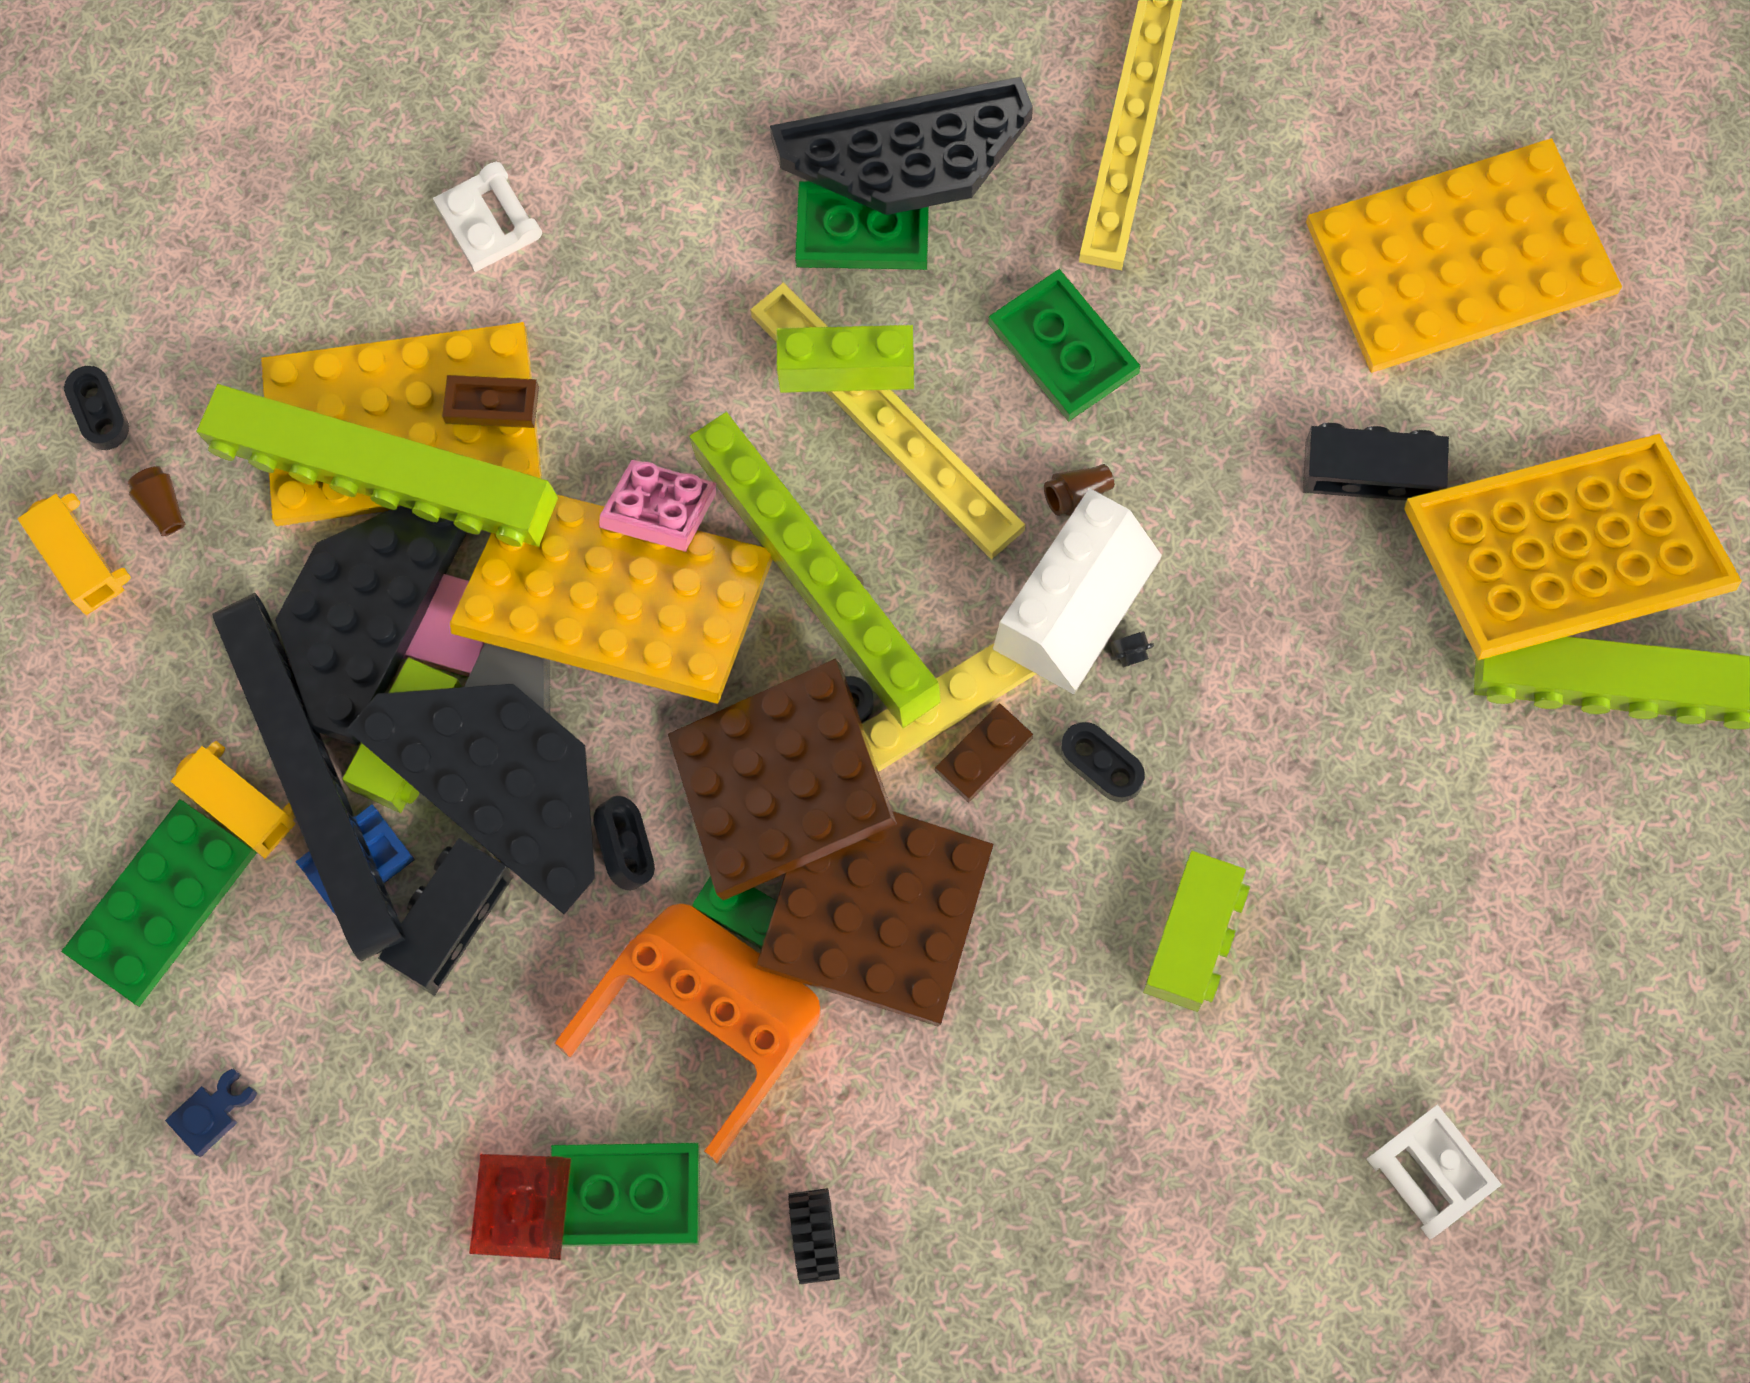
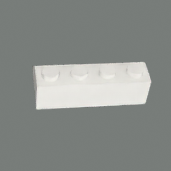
M1090 488L1088 489L1001 619L993 650L1072 694L1076 692L1162 556L1129 509Z

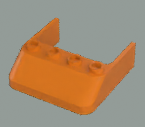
M674 904L666 908L629 942L555 1041V1044L564 1054L571 1057L627 980L632 978L751 1062L757 1071L755 1081L704 1151L708 1158L717 1164L817 1025L821 1015V1007L816 994L804 984L757 969L756 964L760 953L690 905Z

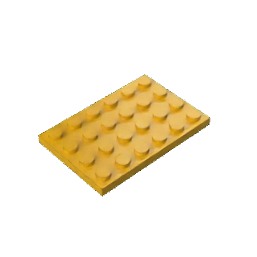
M1552 138L1309 214L1306 220L1307 227L1371 373L1616 295L1622 288Z
M524 322L261 358L265 398L542 479L536 421L535 428L445 424L442 418L447 375L532 379L527 329ZM275 468L274 473H269L272 521L276 526L391 510L376 504L370 499V496L357 493L355 497H348L331 489L330 484L316 480L314 485H308L292 478L289 472Z
M1660 433L1408 498L1404 508L1478 660L1737 590L1742 582Z
M558 494L557 503L539 547L524 542L521 547H515L496 538V534L491 533L450 621L451 634L700 700L719 703L773 560L765 547L697 530L685 552L599 528L600 514L605 506Z

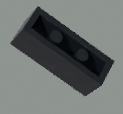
M1323 423L1319 426H1311L1305 442L1303 493L1407 501L1408 498L1447 489L1449 436H1438L1429 430H1415L1410 433L1390 432L1388 428L1381 426H1371L1364 430L1345 428L1338 423Z
M458 838L453 847L447 846L441 852L434 865L436 872L427 886H420L410 898L407 905L409 913L401 923L406 939L382 951L378 957L388 968L433 996L436 995L514 877L507 866L461 838Z

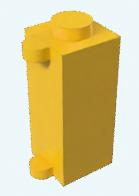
M70 493L60 498L57 494H54L49 498L33 503L28 511L17 519L71 601L85 615H88L125 591L122 586L130 580L131 576L125 568H119L112 572L72 512L80 505L77 496L74 493Z
M218 741L211 743L207 749L201 746L196 753L187 755L177 766L176 775L170 782L261 857L266 859L296 824L293 821L296 817L290 803L283 809H280L219 760L225 751V747Z

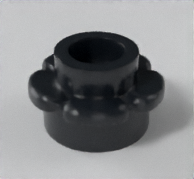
M1145 631L1110 642L1114 655L1110 659L1111 661L1120 659L1123 668L1148 660L1149 657L1146 650L1153 648L1154 643H1148Z

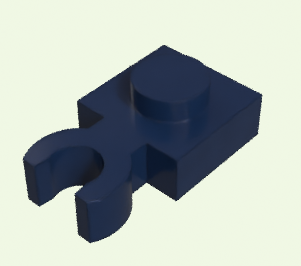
M235 1069L226 1071L220 1077L217 1091L213 1095L201 1086L165 1120L196 1156L202 1157L237 1124L229 1112L234 1107L240 1108L249 1105L257 1095L256 1090L250 1086L240 1095H232L231 1086L241 1076Z

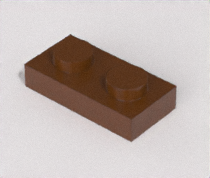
M447 375L442 418L445 424L535 428L539 394L537 379Z
M999 703L935 767V772L969 803L1033 739V733Z

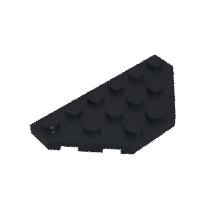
M1016 77L770 125V133L780 169L885 215L972 198L1032 120L1033 106L1022 78Z
M398 506L395 510L386 511L315 544L275 621L311 725L318 733L357 746L359 745L360 741L346 729L377 694L386 692L427 612L443 575L447 573L467 534L466 531L456 527L454 521L440 517L438 522L428 521L415 515L412 509Z
M514 684L377 694L346 729L563 915L596 879L586 746Z

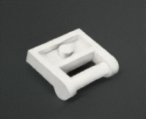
M500 162L486 165L478 175L433 198L435 206L474 272L538 240L542 235V230L535 219L528 217L507 182L508 174ZM490 190H493L515 227L513 231L504 235L481 196Z
M1438 1104L1366 1159L1375 1171L1380 1168L1424 1224L1420 1228L1429 1240L1449 1227L1502 1185ZM1405 1148L1450 1204L1440 1213L1395 1157Z

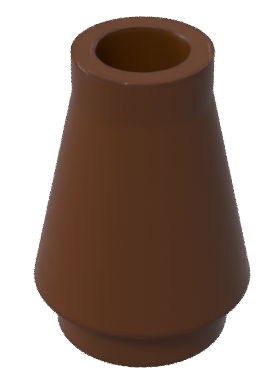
M1101 464L1092 468L1053 474L1051 480L1044 483V494L1050 509L1055 515L1066 514L1071 516L1089 488L1103 494L1112 490L1115 483L1109 467Z
M153 466L136 473L128 480V485L131 489L129 496L156 526L161 536H169L185 527L186 523L180 512L170 474L163 473L159 466Z

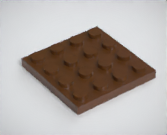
M836 658L668 733L714 889L722 900L897 825L842 666Z
M892 811L897 825L785 873L756 968L939 1027L944 1017L994 844Z

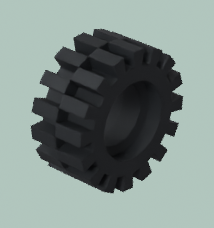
M828 1188L788 1193L791 1234L799 1284L840 1279L835 1229Z

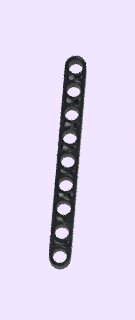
M253 593L214 612L212 615L344 936L354 955L362 962L404 941L406 936L322 737L311 725L292 667L264 604L259 596Z

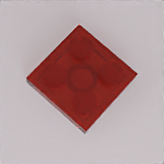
M480 1154L469 1254L561 1260L571 1158Z

